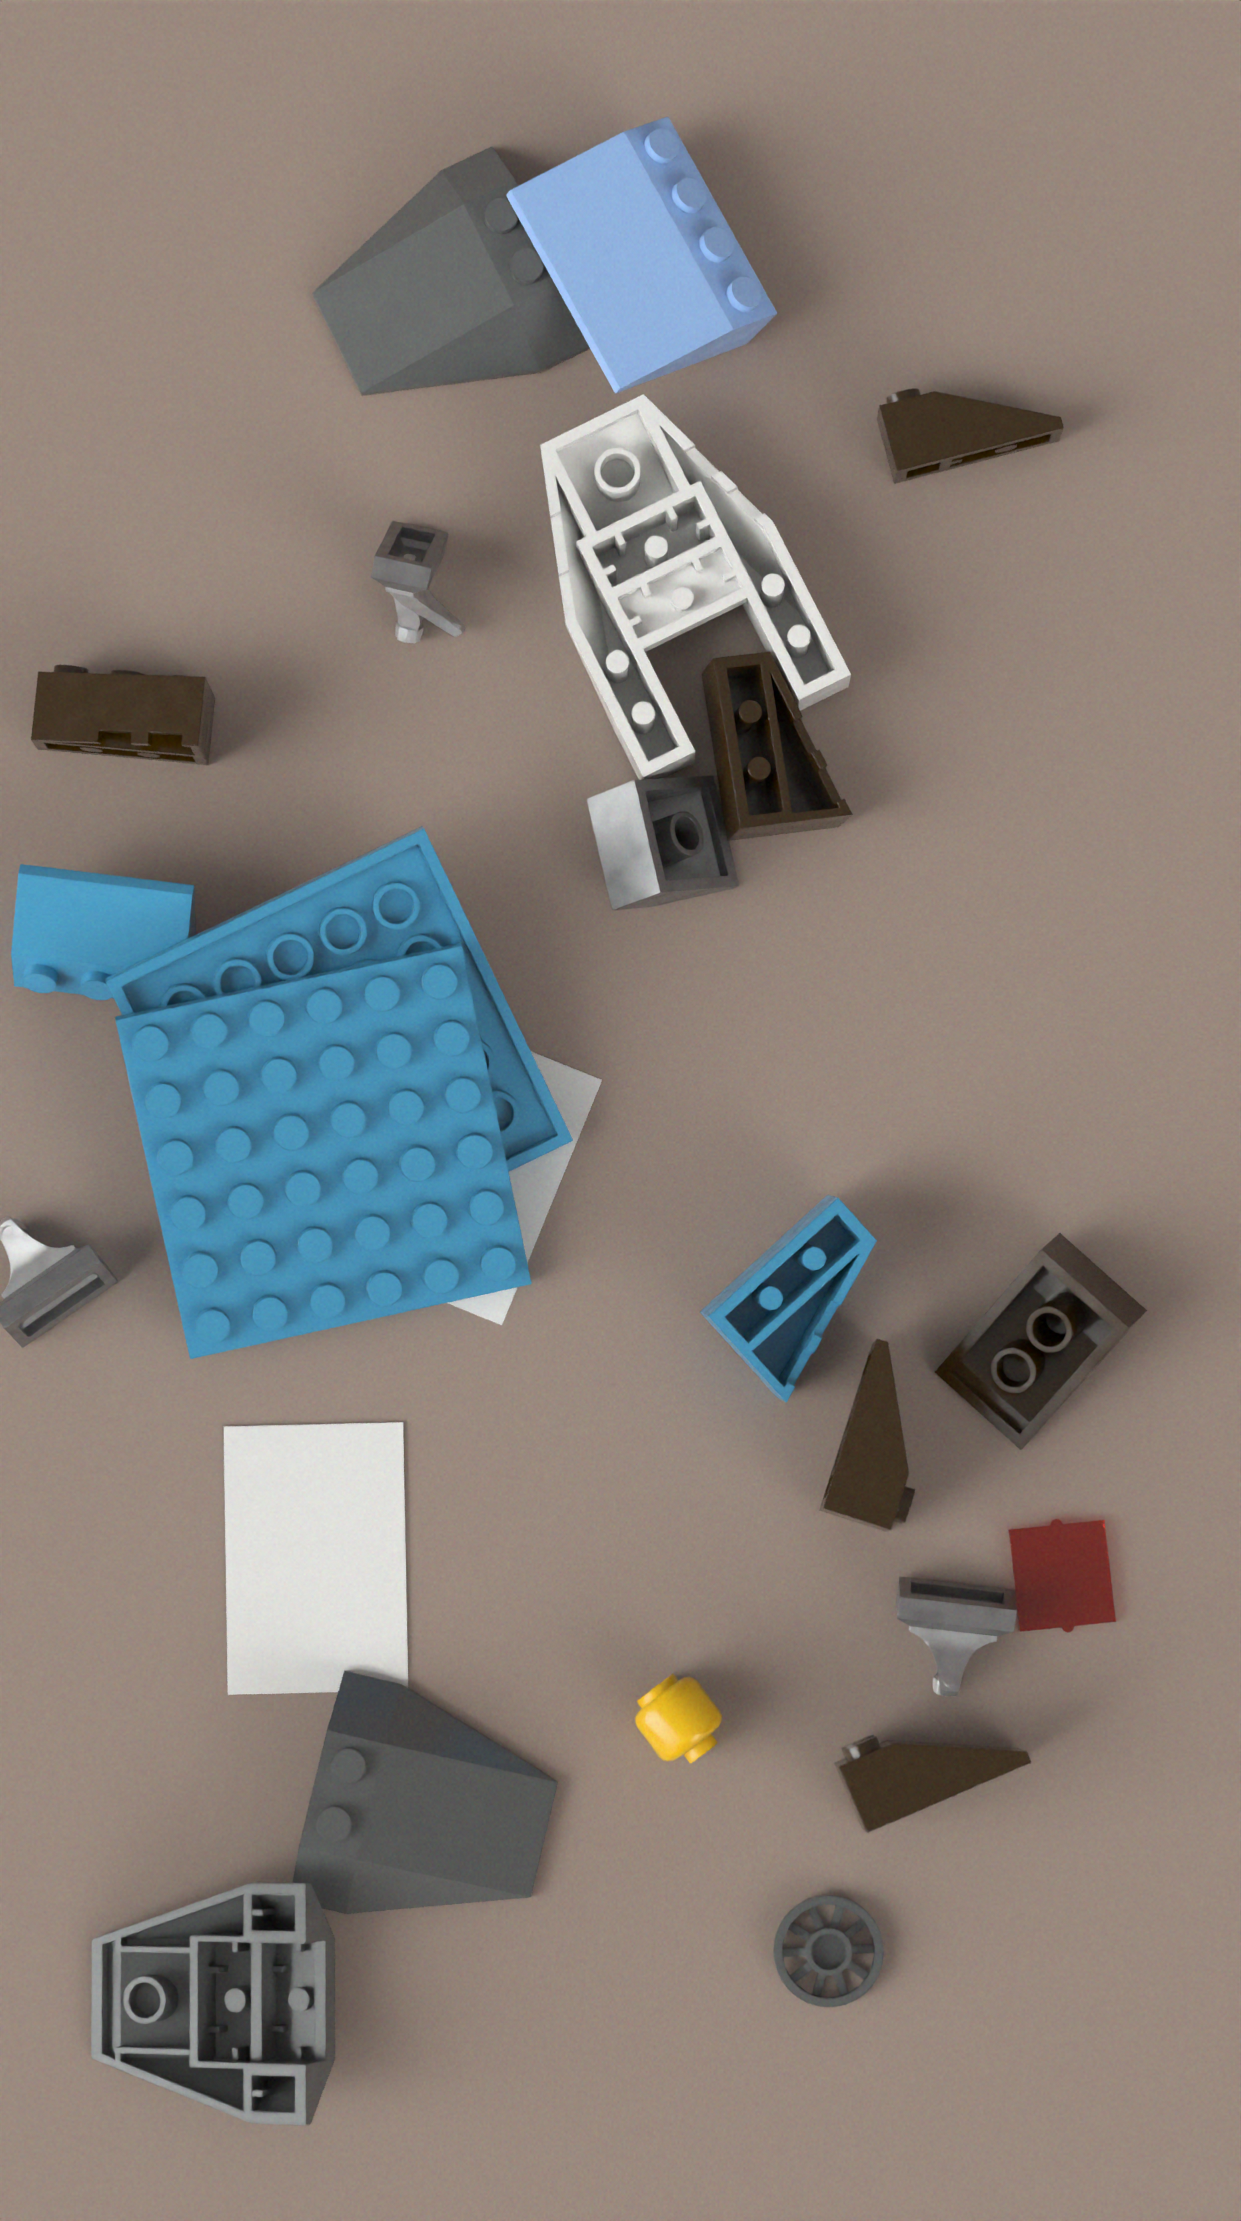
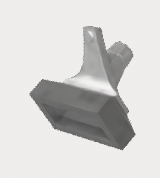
M392 521L374 556L371 578L385 586L386 592H389L394 597L398 617L395 637L404 643L415 644L420 642L424 629L421 624L423 618L453 637H458L464 632L466 626L452 615L428 589L445 554L448 533Z
M6 1216L0 1220V1240L10 1262L11 1275L6 1289L1 1294L4 1300L0 1303V1323L14 1340L24 1348L118 1281L90 1244L77 1249L74 1245L61 1248L50 1247L30 1237L27 1233L28 1229L19 1219H11L9 1216Z
M899 1576L896 1597L897 1619L909 1625V1632L922 1638L933 1653L937 1666V1673L933 1675V1691L945 1697L957 1696L965 1667L973 1653L983 1645L997 1642V1636L1014 1632L1017 1613L1015 1590Z

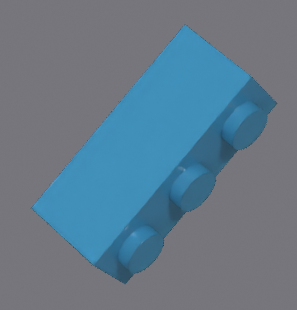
M20 864L11 949L15 987H24L37 993L56 991L81 994L94 1000H108L113 998L105 978L196 935L194 885Z

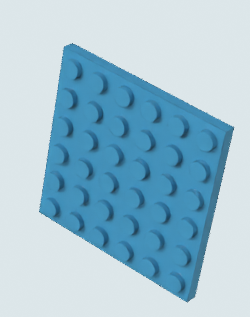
M423 826L105 978L121 1014L126 1015L460 943L466 963L508 1172L573 1141Z
M460 943L115 1017L190 1359L532 1284L466 963Z

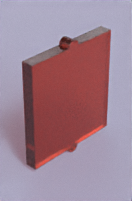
M1054 1519L1050 1522V1526L1008 1530L1019 1632L1062 1628L1064 1632L1069 1633L1073 1631L1074 1626L1116 1622L1105 1520L1062 1524L1061 1520Z

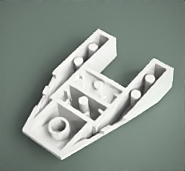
M644 394L540 445L565 624L613 729L639 780L665 778L695 763V750L645 652L740 605H743L766 652L771 653L800 711L849 686L851 673L774 522L765 513L762 514L722 471L719 472L695 448V444Z

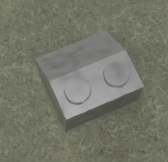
M713 775L633 780L587 798L612 910L654 907L739 886Z

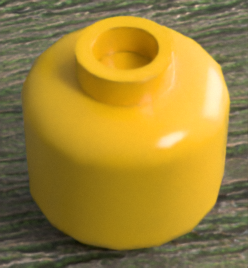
M673 1673L636 1701L641 1707L635 1716L636 1727L662 1760L674 1761L684 1755L691 1764L718 1743L711 1733L720 1726L722 1714L695 1678L684 1677L678 1680Z

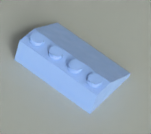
M669 117L624 131L511 189L506 195L615 394L746 345L777 314Z

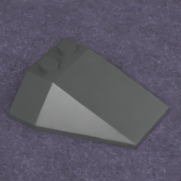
M492 146L441 170L312 293L362 396L541 373L590 349L506 196L518 184Z
M344 1671L321 1752L299 1844L293 1882L311 1883L323 1909L344 1914L530 1898L558 1781L404 1685Z
M252 1882L92 1939L91 2058L252 2124H311L335 2060V1937L312 1884Z

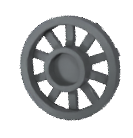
M822 1895L802 1901L786 1914L775 1935L773 1955L775 1966L782 1982L796 1997L815 2006L838 2007L857 2000L872 1987L882 1968L884 1946L877 1924L863 1907L844 1897ZM835 1905L830 1927H824L816 1906ZM844 1908H847L859 1916L860 1919L846 1931L842 1932L839 1930ZM806 1910L809 1911L816 1929L812 1934L793 1922ZM867 1926L872 1935L873 1944L851 1945L849 1939ZM787 1930L805 1940V1947L783 1948ZM874 1953L871 1970L868 1972L851 1961L852 1954ZM806 1956L807 1962L790 1975L785 1968L783 1957ZM846 1968L864 1979L859 1986L849 1992L841 1973ZM813 1969L817 1972L812 1994L797 1985L796 1982ZM833 1975L840 1995L832 1997L821 1996L826 1976Z

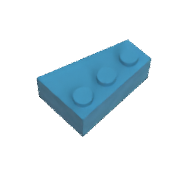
M827 1195L705 1306L700 1313L777 1398L787 1403L795 1389L794 1385L811 1354L815 1353L822 1340V1334L838 1306L843 1303L877 1240L838 1197Z

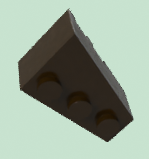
M761 652L713 658L701 672L727 841L841 826L853 814L845 798L841 799L826 770L828 765L820 749L816 750L801 721L803 716L771 653Z
M55 665L54 672H38L31 741L38 750L209 765L215 696L206 677L145 675L128 670H113L111 674L88 673V669L73 665Z

